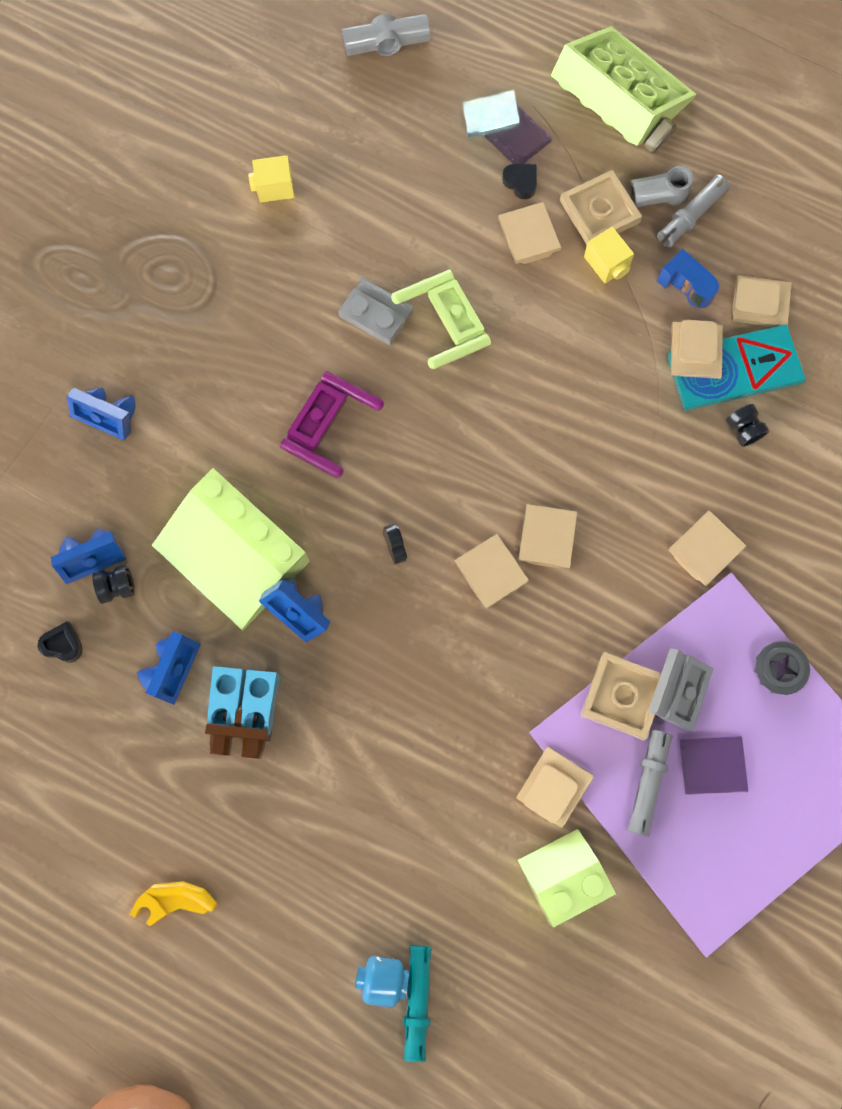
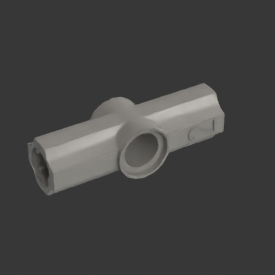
M382 14L375 17L371 24L342 29L345 53L347 56L377 51L380 55L390 56L397 53L401 46L430 41V31L427 15L395 19L392 15Z

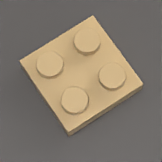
M613 170L560 195L562 206L586 245L588 241L612 226L617 233H620L639 224L642 219V215Z
M603 652L580 716L643 741L647 740L655 714H651L648 711L661 673Z

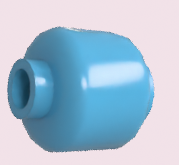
M371 956L367 960L365 967H358L355 989L361 990V997L364 1003L393 1008L399 1000H404L406 997L409 972L404 970L403 964L398 959Z

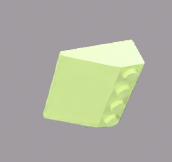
M612 26L565 44L551 74L564 90L573 93L580 99L582 105L595 111L601 116L604 123L613 126L623 134L626 141L636 146L646 142L663 119L669 118L672 120L696 96L694 91Z
M214 468L190 490L152 544L163 557L242 631L266 608L258 601L262 593L284 578H295L310 562L306 552Z

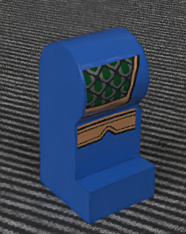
M683 248L662 268L657 282L665 289L670 284L674 285L687 296L691 306L699 309L709 306L719 290V283L715 276Z

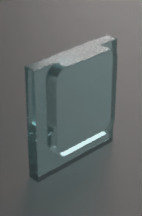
M514 90L463 103L468 138L520 125Z

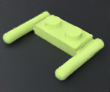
M450 269L392 294L391 299L393 303L400 304L427 292L431 303L454 341L456 347L428 359V366L431 369H437L491 345L490 337L488 334H485L482 323L457 280H454Z

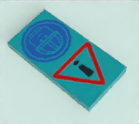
M787 324L722 339L721 379L673 376L684 411L800 385L806 380ZM669 351L667 359L671 368V351Z

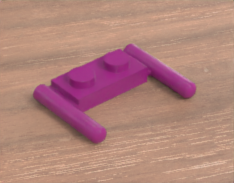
M326 371L322 376L321 382H318L288 430V435L282 440L280 448L327 474L340 478L344 472L343 468L314 451L320 445L347 401L346 398L348 396L376 411L383 409L384 401Z

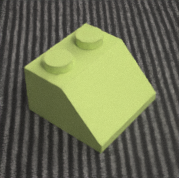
M578 829L517 860L548 923L553 928L616 895L599 860Z

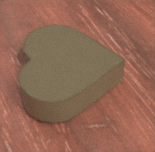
M669 118L663 119L647 139L644 147L650 153H655L671 137L677 125Z

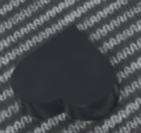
M509 164L503 170V184L505 187L513 189L514 194L518 198L530 199L536 191L537 164Z
M394 523L383 527V536L394 564L405 562L407 554L398 525Z
M68 621L44 633L38 640V651L48 658H58L66 663H72L78 660L82 654V645L71 623Z

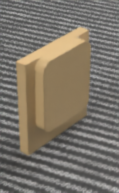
M543 202L498 215V220L515 264L534 262L550 257L552 253L561 250V245Z
M737 275L731 321L769 327L787 324L788 327L792 282Z
M699 320L673 322L671 376L721 379L723 325H717L713 321Z
M527 504L518 561L554 568H570L577 511Z
M708 510L668 551L674 555V559L694 579L701 581L707 586L746 545Z
M498 534L454 560V563L485 609H488L529 583V579Z
M547 746L516 799L550 823L563 828L594 778V775Z

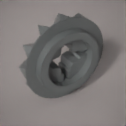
M784 641L773 642L765 646L756 657L757 661L754 672L758 675L760 685L765 686L771 693L781 695L796 693L806 685L809 679L810 664L808 658L799 647L792 643ZM785 659V668L792 674L785 673L777 679L778 670L773 667L772 663L778 664Z

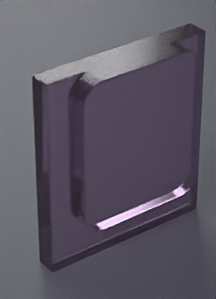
M517 104L483 131V136L512 164L526 163L552 142V137Z
M742 736L680 740L685 795L749 792Z

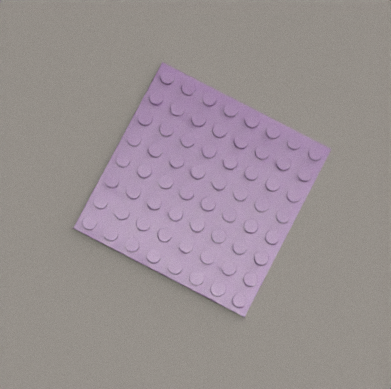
M732 573L622 658L662 673L669 649H679L683 654L690 655L714 668L693 731L683 730L655 714L647 740L643 741L581 717L580 715L591 687L590 684L529 732L543 752L549 746L594 775L581 800L705 957H708L842 843V700L811 664L810 676L806 685L796 693L789 695L771 693L765 686L760 685L758 675L754 672L758 654L765 646L773 642H792ZM785 659L778 664L772 663L773 667L778 670L777 679L785 673L792 674L785 668ZM651 730L665 732L664 734H672L673 739H671L665 764L669 766L668 771L663 773L650 827V835L647 837L627 831V828L629 827L642 774L641 759L646 757Z

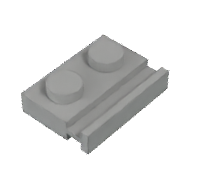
M361 278L359 285L356 289H353L338 313L339 317L391 345L406 323L408 316L412 314L413 306L407 302L394 304L391 299V293Z
M669 649L648 712L658 715L659 718L683 730L693 731L714 668L690 655L683 654L679 649Z

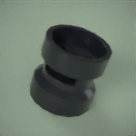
M754 404L740 408L726 419L729 427L737 432L736 439L741 447L757 442L770 432L765 422H760L758 419L759 412Z
M127 565L116 567L112 572L103 570L93 573L92 580L95 594L101 604L111 602L114 597L121 596L122 598H127L135 595L133 578Z

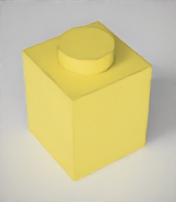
M288 155L252 160L254 173H249L251 191H257L260 203L295 198Z
M612 226L588 241L584 258L606 284L614 278L616 280L621 279L629 272L634 253Z

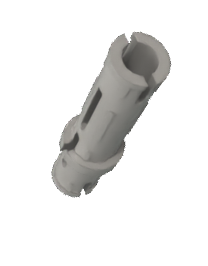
M716 175L684 209H679L673 215V220L658 232L657 237L660 242L667 235H670L663 243L664 246L672 247L684 232L691 231L696 225L695 221L729 190L727 180L720 187H717L724 179L723 176Z
M651 730L646 757L641 759L642 774L629 827L627 828V831L647 837L650 835V827L663 773L668 771L669 766L665 764L671 739H673L672 734H664L665 732Z

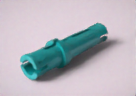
M410 945L406 1016H403L402 1025H405L403 1060L410 1062H419L420 1060L425 1062L427 1027H430L431 1018H428V998L432 947Z

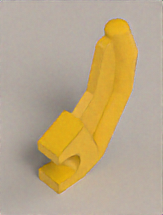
M185 881L158 883L151 886L136 900L129 915L134 918L138 917L142 908L147 907L151 915L146 924L152 926L178 909L205 914L208 911L212 912L216 908L217 902L204 888Z

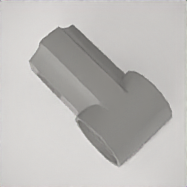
M675 166L666 174L631 180V199L636 207L664 202L670 205L683 204L689 196L693 183V174L687 167ZM673 184H678L682 187H675Z

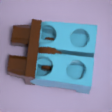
M213 666L205 734L210 735V754L230 756L232 738L244 739L241 757L261 759L265 742H271L274 709L281 675L275 672L245 671L243 669Z

